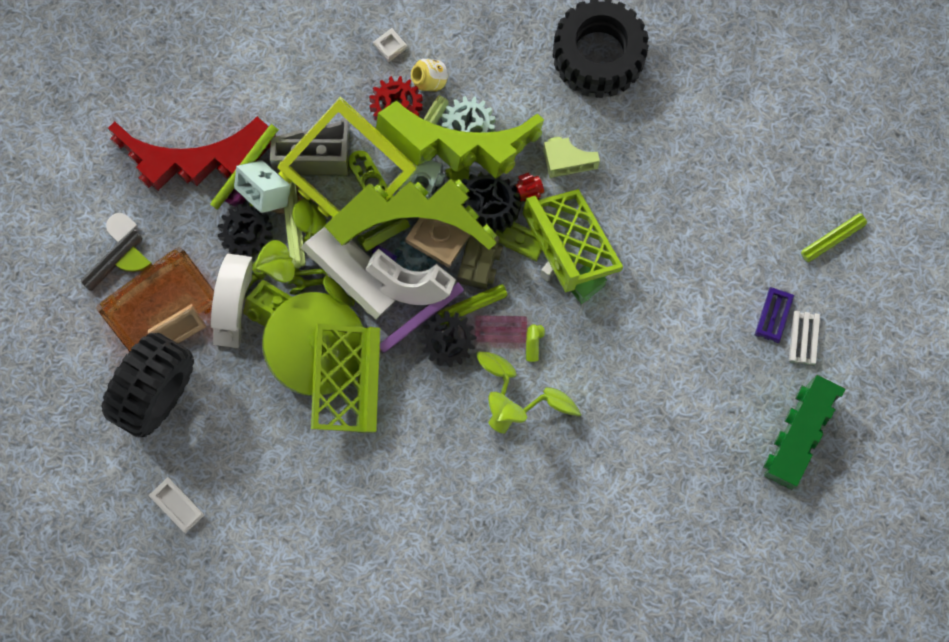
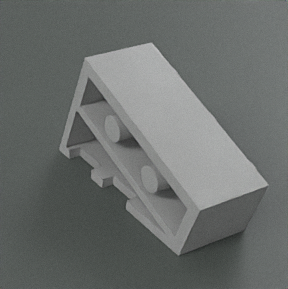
M341 118L339 122L326 125L289 166L299 175H348L349 121ZM301 129L273 137L271 140L270 163L271 168L278 175L280 172L277 168L279 163L309 130L302 131Z

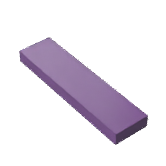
M459 282L454 284L450 296L437 303L427 305L381 341L380 353L387 352L461 294L464 289Z

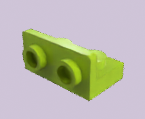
M262 280L246 298L243 314L250 320L258 322L265 327L275 309L292 296Z

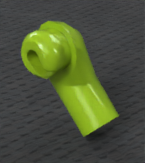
M532 324L527 328L526 361L536 362L539 360V339L545 335V329L542 325Z

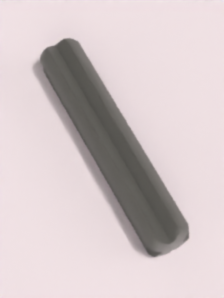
M134 229L130 230L81 279V283L88 290L92 291L116 267L115 264L132 247L135 248L142 241V236Z

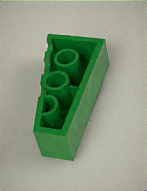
M816 375L806 387L801 385L795 397L799 402L795 409L790 408L784 421L788 425L784 432L780 430L774 441L777 449L774 455H768L763 465V468L767 469L764 477L790 490L798 486L813 456L810 452L817 447L824 434L821 428L826 426L836 410L832 407V404L839 397L843 396L845 388L819 375Z

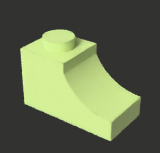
M553 137L544 142L543 152L549 178L595 170L599 167L600 159L598 152H586L577 149L570 143L569 138Z

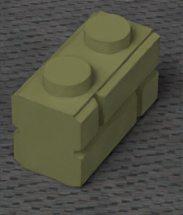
M470 235L461 261L457 283L487 290L488 283H494L497 269H493L494 261L500 260L503 246L499 245L500 237L496 236L494 238L497 243L488 250L475 237Z

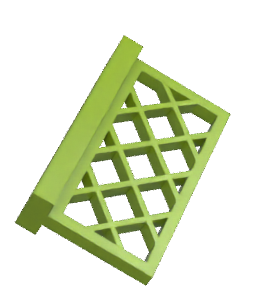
M579 189L540 200L536 196L526 198L522 214L565 293L575 290L577 284L622 271L623 265ZM576 199L579 205L578 210L565 205V201ZM551 206L558 209L554 216L545 212L543 207ZM564 211L575 217L572 222L559 218L560 212ZM577 218L587 220L590 224L589 229L575 224ZM555 223L569 228L567 235L556 232L554 229ZM574 230L586 235L584 241L569 237L571 231ZM588 237L599 240L601 243L600 249L587 244ZM566 243L580 248L578 255L568 252L565 248ZM586 250L596 254L595 261L580 257L582 251ZM601 256L610 260L613 265L606 267L597 262ZM577 263L591 268V271L580 275L576 265Z
M315 324L311 429L358 433L376 432L380 328ZM323 330L331 331L338 339L329 348L322 341ZM350 333H360L359 345L353 350L345 338ZM340 342L349 352L341 362L332 352ZM327 354L337 365L328 374L321 367V360ZM351 357L359 364L358 371L353 376L344 367V364ZM339 368L348 378L340 388L330 378ZM325 381L336 391L327 400L320 394V386ZM350 383L357 388V397L352 402L342 392ZM337 395L347 404L339 414L329 404ZM326 407L334 416V419L328 424H319V412ZM349 409L356 415V426H348L341 418ZM338 421L341 425H333V424Z

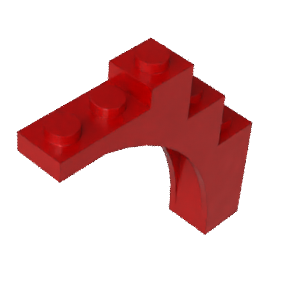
M257 116L243 129L224 140L206 146L184 149L166 148L142 142L133 138L115 121L108 127V130L112 135L110 140L119 149L125 147L130 152L128 156L137 164L136 169L140 174L138 179L147 188L153 186L159 191L176 173L187 184L191 181L196 186L215 168L223 177L228 179L236 170V166L240 165L269 126ZM271 141L256 161L271 147Z

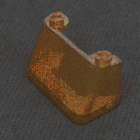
M177 247L101 301L96 306V309L130 352L131 348L139 343L142 337L147 336L150 328L193 304L198 313L203 311L205 314L212 311L214 289L185 250Z

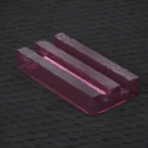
M476 316L475 336H477V339H475V342L526 343L527 316ZM481 322L521 323V327H482ZM480 332L521 333V336L480 335Z

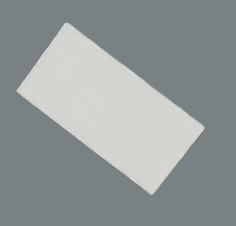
M324 227L301 247L311 260L315 261L330 278L334 279L349 296L353 297L375 319L396 301L380 292L383 283L365 270L371 258L352 240L346 245H341Z

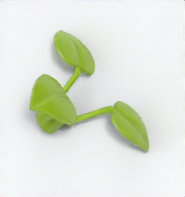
M306 198L298 201L294 205L292 212L295 225L300 231L306 233L303 243L327 224L325 216L317 209L318 205L311 199L307 200ZM273 240L268 242L259 253L254 266L255 270L263 272L282 283L289 282L294 276L325 274L323 285L330 296L340 303H346L350 307L354 306L355 299L349 296L323 269L299 270V268L294 267L292 263L293 258L289 257V250L281 241Z
M484 351L476 352L477 359L482 367L491 374L502 377L504 381L501 393L490 392L488 395L489 406L492 412V417L488 423L495 431L504 434L513 422H525L527 419L526 413L541 401H547L550 407L559 412L581 417L582 414L574 401L561 390L552 387H546L543 390L544 394L522 409V407L513 403V401L505 396L510 380L509 377L515 378L517 375L514 367L497 354Z

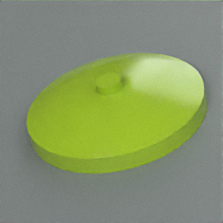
M320 292L302 293L282 303L268 319L262 339L264 359L271 374L287 389L306 396H312L315 324L363 327L357 314L349 305L340 303L329 294ZM323 330L322 341L329 348L338 339L331 331ZM350 333L345 338L353 350L359 345L360 333ZM341 342L332 350L340 362L349 354ZM328 354L321 360V367L327 374L337 366ZM351 357L344 364V367L352 376L358 371L359 364ZM340 368L330 377L339 388L348 380ZM327 381L320 386L321 395L335 392Z

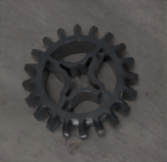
M481 171L477 177L470 174L468 179L463 178L461 182L469 189L466 193L469 199L463 206L466 208L469 205L480 216L476 219L482 227L487 224L495 233L498 230L502 234L506 227L511 228L514 221L516 222L521 209L520 193H516V185L510 186V179L503 181L501 175L495 179L490 173L484 175Z

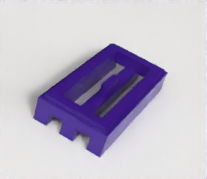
M772 287L769 288L754 334L755 336H761L776 343L780 342L794 299L793 294ZM773 294L777 295L767 330L763 331ZM782 298H786L787 301L776 335L772 334Z

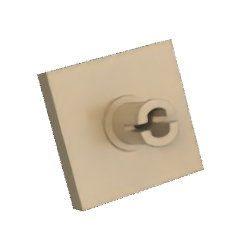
M419 218L405 242L450 268L470 237V234L456 226L439 220Z

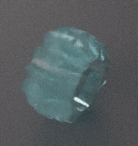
M404 240L399 242L401 248L395 249V255L399 256L395 259V262L407 270L421 272L424 271L423 269H431V264L437 263L436 260L409 245ZM414 253L415 255H418L420 253L421 258L419 259L415 257L412 259L411 254Z

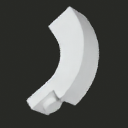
M227 254L222 262L215 285L211 312L213 345L239 348L241 344L242 308L246 290L252 280V257Z

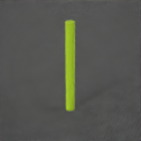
M270 124L240 165L255 162L279 129ZM236 170L211 201L210 205L218 210L234 190Z

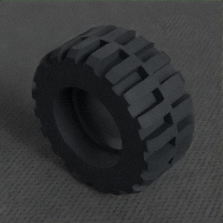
M590 0V3L587 4L585 1L579 2L576 5V10L570 8L565 12V18H561L558 23L553 44L554 66L556 71H560L559 77L562 81L566 82L569 80V87L574 91L577 88L581 89L582 95L589 96L590 92L596 93V98H603L604 93H609L610 97L615 96L618 93V89L624 92L630 88L631 82L635 83L639 78L640 72L643 70L649 47L647 44L649 39L648 32L644 30L645 24L642 19H636L637 13L631 8L629 10L625 9L626 4L620 1L618 4L611 3L612 0ZM594 32L606 33L613 36L621 44L623 55L610 63H595L586 59L580 53L577 43L587 34Z
M149 333L146 337H142L139 343L135 344L131 351L122 359V363L117 367L113 378L108 383V389L104 393V401L101 405L104 417L135 437H147V435L152 434L161 425L163 420L169 416L170 411L174 409L178 399L184 392L185 386L189 382L194 365V357L191 351L161 333Z

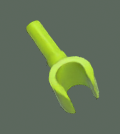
M256 261L252 265V280L247 290L256 280L264 279L267 275L254 269Z
M295 276L287 284L293 283L297 288H293L289 293L297 295L306 287L322 285L324 278L304 280L300 276Z

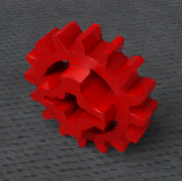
M390 76L388 83L380 80V88L373 87L375 95L369 96L370 103H372L369 107L370 112H375L373 114L375 121L377 120L378 113L382 111L380 101L386 105L384 109L391 105L392 102L400 101L402 106L419 117L418 111L423 110V104L420 103L423 101L422 94H418L417 86L411 87L412 80L409 79L404 83L402 76H399L397 81H394L392 76ZM408 95H410V97L412 98V105H410V102L407 101Z

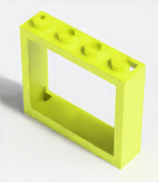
M341 96L277 167L280 170L279 175L288 183L293 181L299 187L298 192L307 200L312 198L318 204L317 209L326 217L330 215L334 217L340 210L289 165L338 112L402 170L385 189L388 194L387 200L416 170V165Z

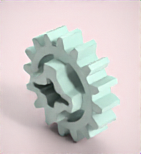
M464 96L462 103L455 99L454 107L447 105L446 112L448 114L442 115V121H444L442 127L453 129L452 126H454L455 129L464 132H495V126L492 125L495 123V116H490L492 108L485 109L484 100L480 104L476 103V97H473L472 101L469 102L466 96ZM470 116H471V121H472V122L470 123V125L468 126V128H467V130H466V125H465V124H467V121H469Z

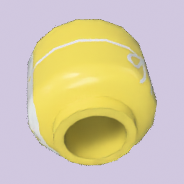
M424 58L418 60L413 66L411 79L414 86L418 87V90L437 92L444 88L448 79V72L442 61Z

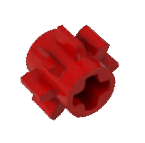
M529 172L518 176L519 180L514 185H516V193H520V202H526V198L536 196L539 200L541 194L544 193V187L539 176L533 177Z

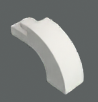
M379 249L372 254L365 269L374 278L383 283L380 292L394 300L412 305H429L444 300L450 296L456 281L455 278L437 264L426 271L416 272L407 270Z

